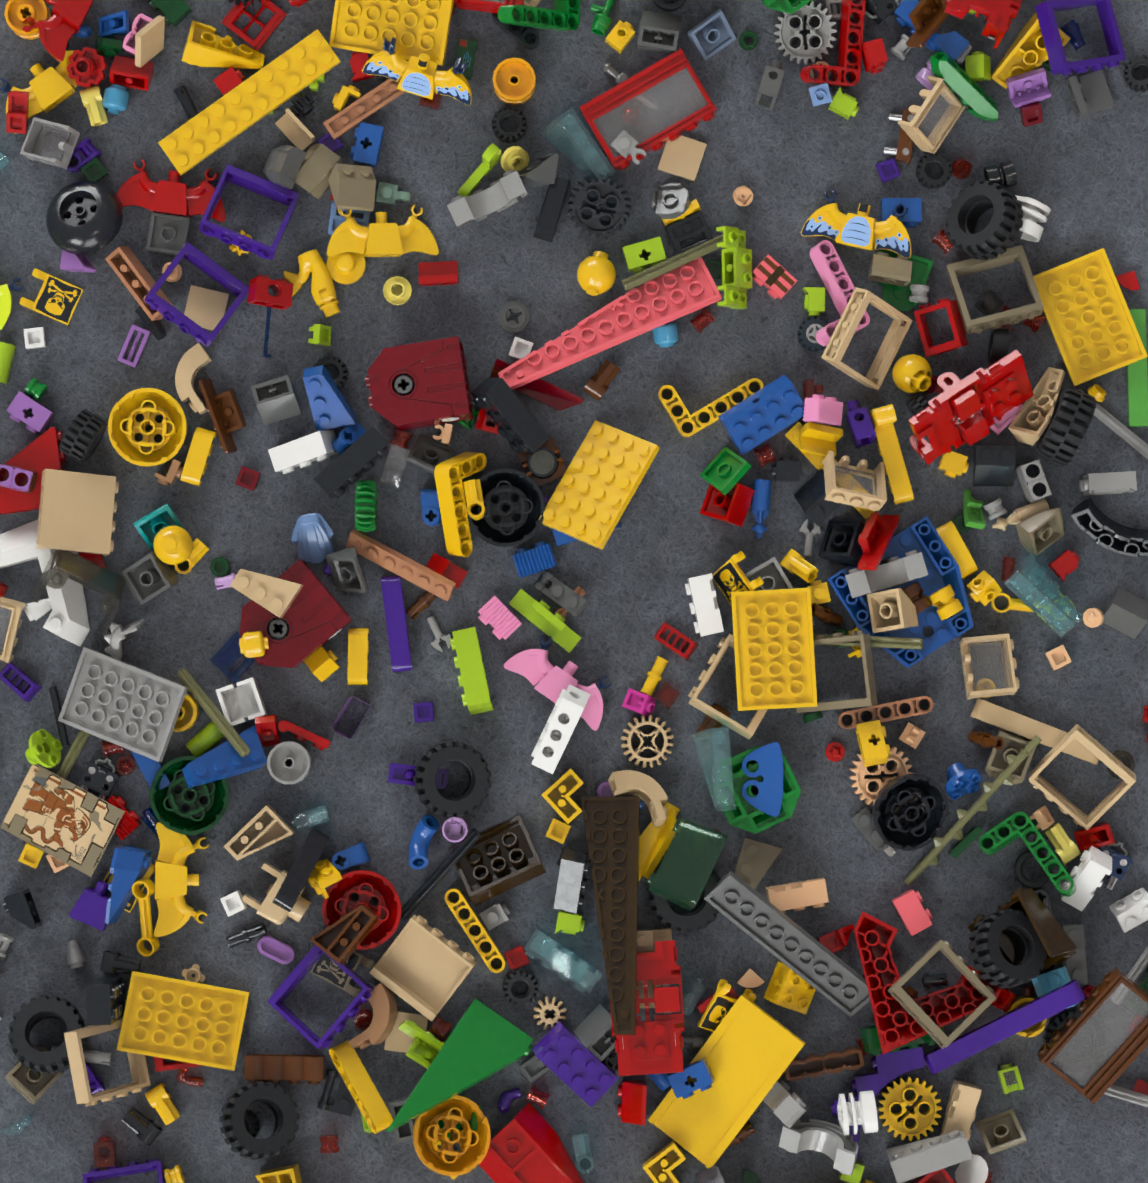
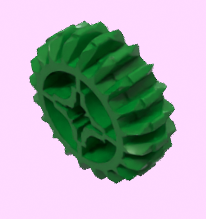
M370 479L358 480L355 493V526L357 531L372 532L376 529L377 484L374 480Z

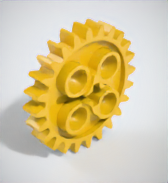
M907 1076L906 1081L899 1077L900 1083L898 1084L892 1080L893 1087L891 1088L886 1085L888 1092H881L884 1099H878V1102L883 1104V1106L877 1107L878 1111L883 1112L878 1117L879 1119H885L881 1124L883 1126L889 1125L887 1132L889 1133L894 1130L893 1136L896 1138L900 1134L901 1140H904L906 1136H908L909 1141H912L913 1136L920 1140L921 1133L927 1137L926 1130L933 1132L934 1130L931 1125H938L935 1118H941L937 1111L942 1110V1107L936 1105L941 1099L934 1098L938 1094L937 1091L930 1092L933 1086L930 1084L925 1087L926 1081L922 1080L919 1083L918 1077H915L914 1081H911L910 1076ZM913 1090V1098L906 1099L904 1097L905 1092ZM920 1095H922L921 1100L917 1101V1102L914 1104V1102L917 1100V1098H918ZM923 1103L928 1104L927 1112L920 1113L919 1106ZM899 1104L901 1106L900 1111L896 1114L892 1113V1105ZM913 1105L914 1111L912 1113L908 1111L898 1122L897 1119L907 1111L906 1106ZM914 1118L915 1124L912 1127H906V1119Z

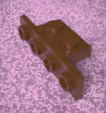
M921 0L909 14L916 31L906 42L908 47H923L933 33L936 32L937 28L949 15L944 12L947 0Z
M210 378L199 380V389L206 401V409L213 420V427L219 436L222 450H224L225 454L237 452L231 433L247 425L234 390H228L217 395Z

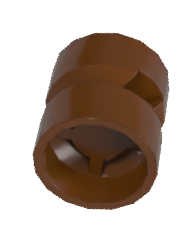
M918 581L903 589L904 593L915 605L917 614L932 605L927 595L922 594L923 589Z

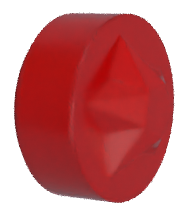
M832 742L825 748V756L830 761L838 762L845 755V749L840 743Z

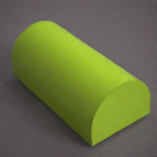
M0 342V383L7 384L16 346Z
M211 721L186 746L194 756L200 757L224 737V734Z

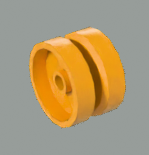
M9 0L5 6L4 13L9 27L16 35L23 39L33 40L39 38L38 28H33L30 32L23 31L22 28L24 26H30L28 23H23L26 17H29L27 16L31 14L30 17L35 22H38V20H48L51 17V12L43 0Z
M514 57L499 63L493 74L495 94L501 101L509 105L516 106L527 102L534 94L536 87V77L531 65L523 59ZM513 79L515 81L516 79H518V82L514 84L511 82V80Z

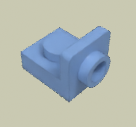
M828 83L809 87L813 107L833 101L832 88H829Z

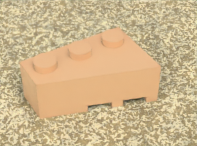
M825 878L765 887L767 900L783 913L791 909L794 911L805 910L806 906L813 905V908L825 906L824 903L829 902Z

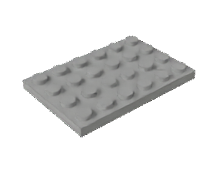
M83 647L58 721L155 761L162 762L188 687L88 647Z

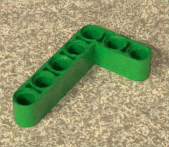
M554 0V10L525 5H503L498 10V18L504 24L556 31L576 30L580 23L581 0Z
M1024 812L1014 813L980 837L979 847L987 855L996 854L1021 837L1059 893L1065 897H1070L1075 893L1076 885ZM1019 819H1026V823L1023 826H1017ZM1003 830H1010L1007 837H1000ZM1030 835H1037L1036 841L1028 842ZM987 841H993L991 848H984V844ZM1042 850H1047L1048 856L1039 858V853ZM1053 866L1060 867L1057 874L1050 873V869ZM1070 882L1071 887L1068 890H1062L1061 886L1063 883Z

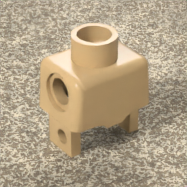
M265 862L261 868L277 878L276 882L270 885L263 903H260L248 894L244 895L242 901L258 910L256 914L277 925L284 923L288 916L299 923L311 902L301 897L305 886L290 912L275 905L272 902L288 872L286 870L280 871Z

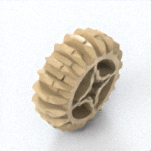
M641 715L642 722L634 718L636 723L634 726L630 722L627 724L631 728L630 731L623 729V732L627 733L628 736H621V740H627V744H621V747H628L624 755L631 753L632 755L628 760L632 761L635 757L637 759L635 761L636 766H638L640 761H643V768L646 767V762H649L650 767L653 768V761L656 760L657 764L661 765L659 758L662 757L666 761L667 757L663 754L665 752L668 754L672 753L671 750L667 749V746H674V743L668 742V739H673L674 736H667L666 733L670 732L671 728L664 730L663 727L666 725V722L664 721L659 725V717L653 722L652 715H649L648 721H645V716ZM643 725L656 727L650 734H644L638 729V727ZM633 732L640 739V745L635 751H633L631 746ZM660 732L664 738L662 750L654 742ZM655 733V735L651 739V743L655 747V749H653L651 746L648 747V745L647 747L643 746V748L640 749L644 743L643 738L640 736V734L644 737L647 736L648 738V736L651 737ZM647 748L657 754L651 758L639 756Z

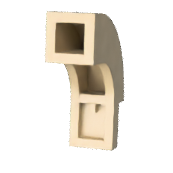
M200 343L191 347L179 361L175 374V385L181 401L185 403L190 399L189 405L195 413L203 414L207 409L195 391L194 379L197 372L212 360Z
M622 770L612 772L608 782L613 797L625 795L640 797L649 809L654 827L662 826L667 819V811L663 806L668 798L658 782L638 771Z

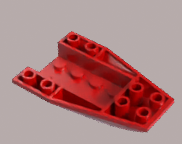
M530 1102L490 1139L488 1152L479 1164L495 1183H584L557 1132Z

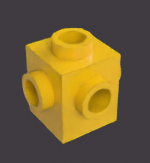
M984 570L966 585L971 592L969 596L976 603L979 601L984 606L1002 591L995 579Z

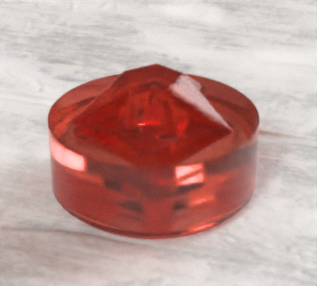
M963 158L955 160L951 166L952 174L958 179L968 177L972 170L971 164Z
M121 756L117 759L115 767L119 774L130 775L134 772L136 763L130 756Z
M368 1009L359 1010L354 1016L355 1026L366 1030L372 1022L373 1013Z

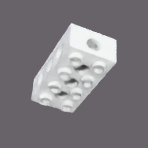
M570 684L567 690L562 689L531 754L534 757L532 765L551 774L554 773L591 694Z

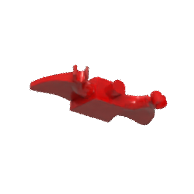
M44 0L54 6L51 17L48 20H38V22L28 17L23 23H28L30 26H24L22 29L25 32H30L33 28H38V35L44 48L56 60L62 62L69 39L74 34H78L94 0Z
M142 159V168L137 167L136 161L133 164L139 173L129 178L117 193L122 207L140 206L150 210L151 213L157 212L184 217L204 215L215 191V188L209 183L211 180L217 179L219 173L216 172L214 177L211 178L209 173L212 168L206 170V179L202 180L198 186L190 188L186 184L180 183L181 175L178 171H169L168 181L159 180L156 183L151 181L147 172L144 171L146 162ZM220 198L212 218L225 222V207Z

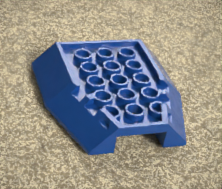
M927 516L891 538L881 561L896 556L901 559L906 557L905 553L917 550L918 553L922 552L928 575L877 592L896 588L903 590L918 581L923 589L922 594L928 597L950 584L955 592L954 598L959 599L964 608L958 613L941 621L936 612L937 606L931 605L917 614L919 626L873 633L867 594L852 598L845 575L849 574V570L858 568V566H847L827 579L858 629L862 630L864 634L869 633L870 636L923 639L922 649L883 648L907 669L950 640L974 627L959 565ZM927 625L931 626L934 631L930 637L924 636L922 632L923 628Z

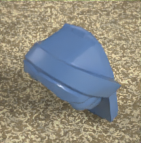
M320 513L301 515L296 522L291 542L297 545L299 559L305 560V562L320 563L326 559L328 554L334 553L331 541L333 532L327 520Z

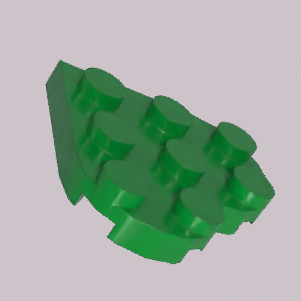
M890 250L879 251L889 254V257L892 258L900 256L899 254ZM911 254V258L908 259V261H912L911 280L906 287L876 282L883 286V301L900 312L910 311L917 303L909 301V296L911 295L910 285L926 284L933 261Z

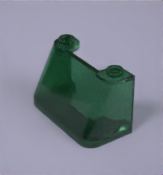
M682 818L680 821L677 820L672 829L675 833L658 871L656 874L651 873L647 884L650 885L649 891L691 911L696 906L728 836Z

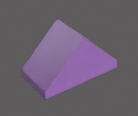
M62 250L60 269L81 273H94L96 271V268L85 252L84 254H72Z

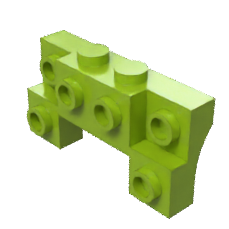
M729 226L716 227V231L723 232V242L717 243V247L727 248L722 249V286H717V290L724 291V301L717 302V306L736 310L747 309V289L752 288L753 277L752 249H746V231Z

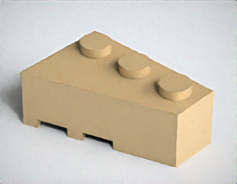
M244 569L239 570L230 584L231 587L279 618H283L304 586Z
M268 804L225 844L224 848L238 861L296 832Z
M954 1079L940 1135L948 1134L954 1130H963L967 1141H969L971 1123L975 1119L976 1107L982 1091L977 1085Z

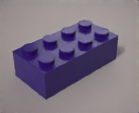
M560 1021L532 1048L536 1057L590 1107L619 1079L613 1070L609 1069L603 1061H600L590 1052L579 1038Z

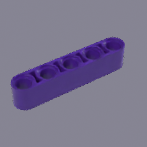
M398 575L381 577L393 673L413 670V667L411 665V651L408 642L409 636L406 626L401 577Z

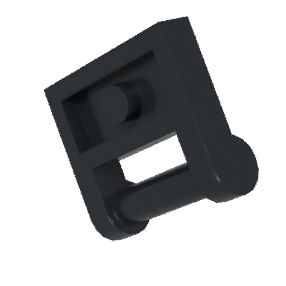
M702 212L665 227L677 255L713 239ZM704 233L706 238L681 248L679 243Z
M327 1069V1080L317 1108L351 1117L355 1101L339 1072ZM339 1078L341 1080L334 1105L328 1104L334 1080Z

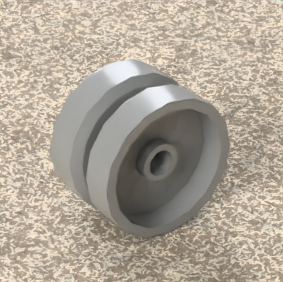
M293 741L277 744L270 751L267 758V768L270 775L282 784H296L303 781L309 775L312 767V758L309 751L302 744ZM287 759L293 761L292 766H286L287 763L285 762Z

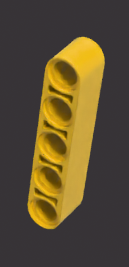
M457 888L449 889L445 894V901L489 970L494 973L501 972L506 965L504 956L463 893ZM450 892L459 894L457 902L449 900L448 895ZM463 908L468 909L470 912V917L467 919H463L459 915V911ZM472 925L480 927L481 933L479 935H472L470 933ZM489 942L492 946L491 950L488 952L482 951L481 943ZM499 958L502 961V966L494 968L491 965V961Z
M348 1040L330 1048V1057L371 1131L376 1134L388 1128L393 1118L355 1049L351 1047Z

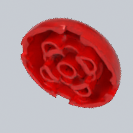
M357 870L342 875V879L332 884L327 890L329 898H324L322 915L325 926L332 925L358 906L366 905L381 919L357 949L365 950L381 945L393 935L400 922L401 901L397 890L388 879L376 872ZM353 893L359 895V900L356 902L351 900ZM372 897H376L379 901L375 906L370 903Z

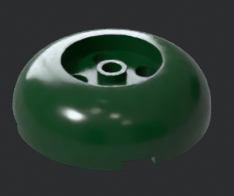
M182 756L167 762L156 773L150 788V803L157 819L166 828L184 835L199 834L214 827L225 814L229 803V787L226 778L188 788L182 769L188 763L197 759L198 756ZM166 774L171 783L169 786L159 790L161 779ZM177 785L182 787L180 794L174 792V787ZM189 791H193L195 794L192 799L188 797ZM201 796H206L208 798V802L206 804H202L200 802ZM185 803L190 806L188 812L182 810V805Z

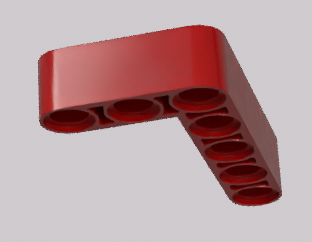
M842 0L837 66L815 64L803 67L800 72V78L804 83L818 85L828 83L829 86L848 87L854 86L859 82L866 0H856L855 3L852 0ZM851 14H853L855 17L854 23H852L850 20ZM849 34L853 36L852 43L849 41ZM848 53L852 57L851 62H849L847 59ZM811 69L814 72L813 79L809 75ZM829 71L832 73L831 81L828 78ZM847 73L850 75L849 82L846 80Z

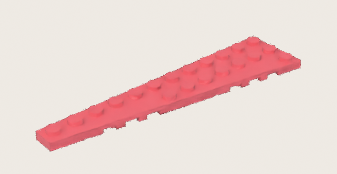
M702 257L697 258L645 282L638 288L631 289L625 295L620 296L577 323V326L564 331L558 338L548 341L542 348L532 351L526 357L519 359L500 371L498 376L503 378L508 386L514 390L720 301L722 296L719 290H717V286Z

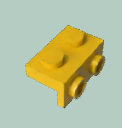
M325 859L316 863L308 878V883L311 888L315 889L318 895L321 894L327 899L329 896L325 888L338 882L342 877L332 863Z

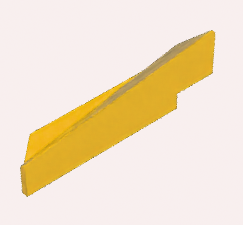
M669 802L663 806L667 811V819L663 825L654 827L653 821H651L639 837V881L641 876L647 879L651 877L679 830L680 823L676 820V815L680 809Z

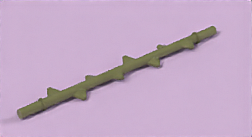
M1037 735L1024 749H1021L1018 755L1008 754L1006 756L1009 765L993 783H983L984 793L968 810L957 809L956 812L959 820L944 837L933 838L935 846L919 864H916L913 871L904 879L906 884L910 886L921 872L925 871L924 869L928 865L936 866L938 864L936 856L952 839L962 840L964 838L961 831L962 827L977 811H987L986 801L1002 784L1010 786L1013 784L1011 774L1042 741Z

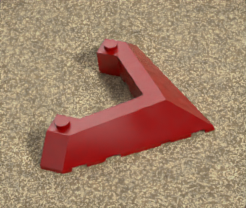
M862 912L854 928V933L882 1054H885L928 1033L887 991L900 978L890 949L898 929ZM967 966L971 971L974 970L978 975H980L979 971H976L974 968ZM961 973L956 985L913 1000L941 1028L971 1014L986 999ZM981 978L980 981L984 985L991 987L994 991L993 995L998 998L1001 992L1000 988L996 985H990L987 979L983 980Z

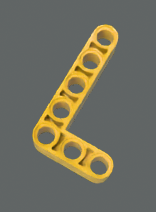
M752 378L690 415L672 386H662L658 392V398L681 436L691 437L719 420L718 416L723 413L716 411V404L723 403L727 411L738 404L732 399L734 393H740L743 400L754 394L749 389L751 383H757L760 389L764 385L760 379ZM670 390L673 394L672 398L664 399L661 395L662 391ZM679 406L683 411L682 415L674 416L672 408ZM701 413H706L709 415V421L707 423H702L699 421V415ZM685 423L691 424L693 427L692 432H683L682 425Z
M892 404L872 409L869 412V416L872 419L878 440V450L883 458L885 475H888L889 489L894 496L893 503L897 505L914 500L912 487L894 428V423L897 421L894 407Z
M467 451L443 461L435 467L434 476L446 550L449 555L468 557L472 553L473 545L462 479L485 468L487 458L483 453Z

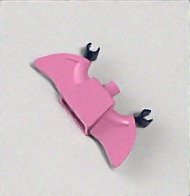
M543 634L540 636L541 649L522 651L505 662V669L523 675L533 686L536 685L534 689L554 703L557 702L562 689L567 690L569 684L591 694L581 717L592 730L596 731L599 728L603 715V700L599 689H606L612 685V683L609 685H604L603 680L608 676L602 677L598 684L594 683L590 686L578 684V680L572 677L578 669L577 665L569 660L562 670L558 666L554 667L549 662L547 647L551 644V636L549 641L545 643L542 641Z

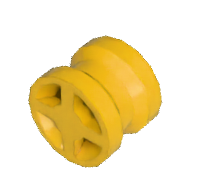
M176 1165L173 1169H164L166 1183H185L180 1165Z

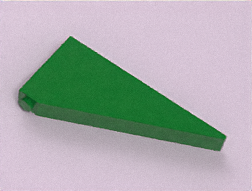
M474 999L386 1131L389 1133L518 1061L523 1055L527 1056L533 1048L530 1045L533 1038L477 999Z

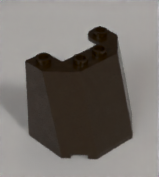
M1019 888L1013 891L1010 897L1011 902L1004 903L998 907L999 911L1013 909L1014 911H1022L1023 915H1028L1045 948V953H1047L1046 960L1043 961L1045 963L1044 968L1040 973L1052 970L1076 954L1075 950H1077V947L1032 888L1026 890ZM984 914L973 919L974 923L968 926L970 932H973L975 924L985 917ZM1001 933L999 938L1000 951L1003 957L1014 965L1016 961L1015 946L1007 935Z

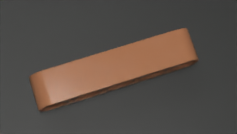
M918 696L841 712L838 715L837 722L844 729L856 728V724L865 723L861 719L863 711H869L871 714V718L867 722L880 720V723L926 714L933 709V701L928 696ZM922 699L928 701V708L926 710L919 708V701ZM902 703H907L909 706V711L906 714H902L899 710ZM883 707H888L890 710V715L887 718H883L880 715V710ZM846 714L852 719L851 724L848 726L843 725L841 721L842 717Z

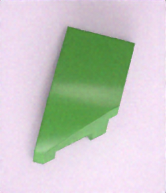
M966 489L963 494L965 526L983 530L986 526L984 513L981 509L984 502L975 500L971 496L969 489Z

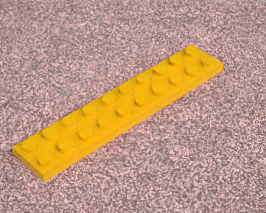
M317 29L159 141L158 144L182 176L341 63V61Z

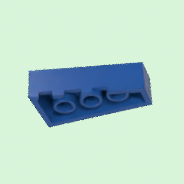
M255 725L239 734L250 748L249 755L241 757L231 743L226 741L188 763L182 769L188 788L257 770L265 765L267 760Z

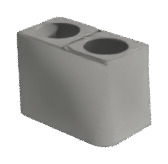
M1040 460L1031 461L1015 468L1026 500L1029 503H1034L1052 495ZM1030 464H1035L1040 469L1039 475L1035 478H1030L1026 474V468ZM1036 483H1043L1046 486V493L1043 496L1039 497L1033 493V486Z

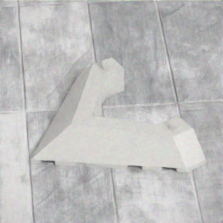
M38 519L0 534V569L38 559L52 607V612L43 628L81 647L90 631L78 552L36 549Z

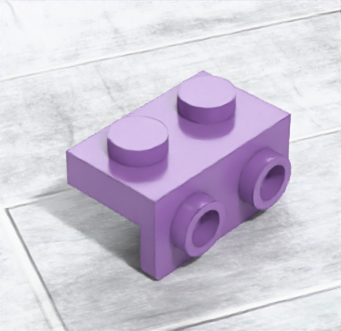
M1044 67L1006 79L1008 96L1015 108L1036 101H1042L1052 96L1048 88Z

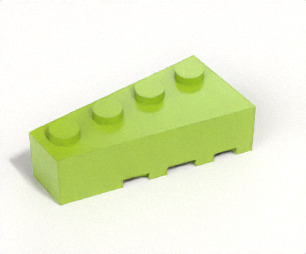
M471 627L453 631V638H450L452 650L456 649L457 656L454 657L456 669L460 668L461 675L457 677L459 686L463 687L465 694H461L463 706L467 705L470 715L492 711L493 705L490 700V691L486 680V672L476 628Z

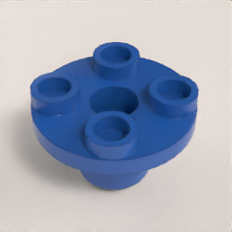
M954 763L947 769L948 782L945 785V792L952 800H956L967 793H975L979 789L978 785L982 780V775L977 769H966L962 763Z

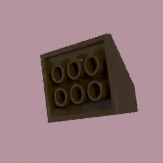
M520 815L480 833L481 837L456 864L468 895L475 906L546 873ZM458 843V844H456V845L450 847V848H449L450 853H452V851H453L460 843Z

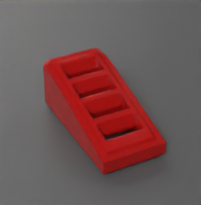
M666 622L662 624L654 636V639L686 660H689L699 645ZM667 629L671 630L665 640L660 638L661 634L663 636ZM674 633L677 634L672 644H669L668 642ZM683 638L684 640L679 648H675L679 640ZM689 642V643H690L689 647L687 648V650L685 651V653H683L682 650L684 649V647L686 646V644Z

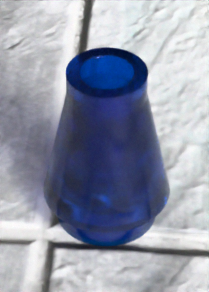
M1074 19L1060 27L1071 38L1069 42L1075 50L1086 44L1079 25L1075 23Z

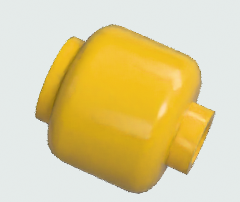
M260 631L247 632L243 634L242 638H239L240 652L247 658L264 656L265 649H269L268 637H264Z

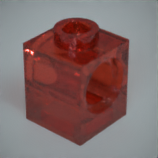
M99 1137V1141L93 1143L95 1167L115 1166L117 1164L116 1140H111L110 1137ZM101 1147H107L110 1150V1155L104 1156L101 1153Z

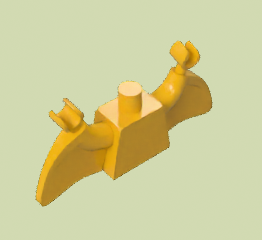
M413 204L410 208L411 217H408L407 222L401 226H398L397 223H387V212H376V223H370L367 227L361 226L354 217H351L352 210L347 209V212L343 214L342 209L338 208V213L344 216L346 221L340 224L333 232L326 254L328 257L352 252L362 254L363 257H400L409 252L438 255L439 249L429 228L417 219V216L423 213V208H420L419 213H414L413 209L416 204Z
M157 823L156 830L159 837L160 850L158 858L155 860V899H158L156 900L158 919L154 929V936L161 937L180 929L189 920L190 916H193L198 923H204L198 917L201 914L205 916L207 914L202 910L194 911V908L187 905L184 895H187V886H199V874H187L185 862L188 855L194 853L195 849H206L209 845L203 847L200 845V841L206 839L204 837L198 838L192 844L186 835L174 832L161 823Z

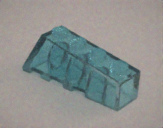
M573 108L558 116L540 132L544 138L591 179L592 175L599 179L600 174H602L603 180H606L608 176H610V179L616 176V171Z
M1032 552L1013 571L1004 584L1062 638L1078 623L1083 615L1067 595H1062L1058 583L1051 581L1046 574L1048 572L1044 565L1040 566L1036 562L1035 558L1037 557Z
M729 727L712 728L692 734L691 738L716 811L736 810Z
M536 928L524 946L527 956L533 960L537 957L543 961L541 965L550 971L555 969L559 972L558 976L566 982L571 980L575 983L574 987L582 993L585 990L590 992L603 975L601 970L539 928Z

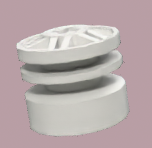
M1015 195L1022 205L1021 210H1023V218H1021L1023 226L1019 229L1023 232L1021 239L1039 242L1044 229L1037 223H1046V216L1050 214L1051 209L1033 198Z
M873 1090L859 1092V1101H855L852 1093L848 1094L849 1102H846L844 1093L839 1094L837 1113L839 1125L844 1136L849 1135V1126H852L854 1135L858 1132V1125H862L864 1133L878 1132L877 1109Z

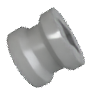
M918 284L910 285L911 295L909 296V301L928 303L927 292L930 287Z
M1001 498L983 506L984 510L989 513V520L1007 513L1006 508L1002 506Z

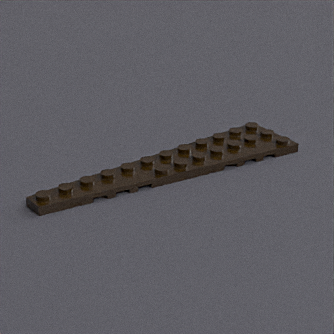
M581 797L614 1034L636 1035L640 797Z

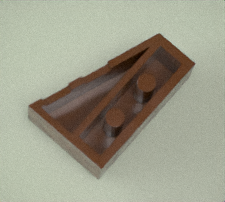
M360 905L317 935L309 938V940L338 964L344 965L381 918L366 905Z

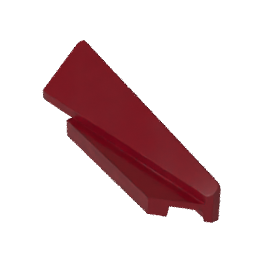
M496 359L489 378H499L498 373L510 366V364ZM540 378L514 389L559 411L581 404L584 401L583 398Z

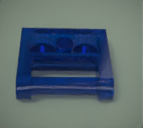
M238 632L210 660L234 684L240 680L239 677L255 661L254 658H246L233 673L229 670L242 656L239 645V638L241 636Z

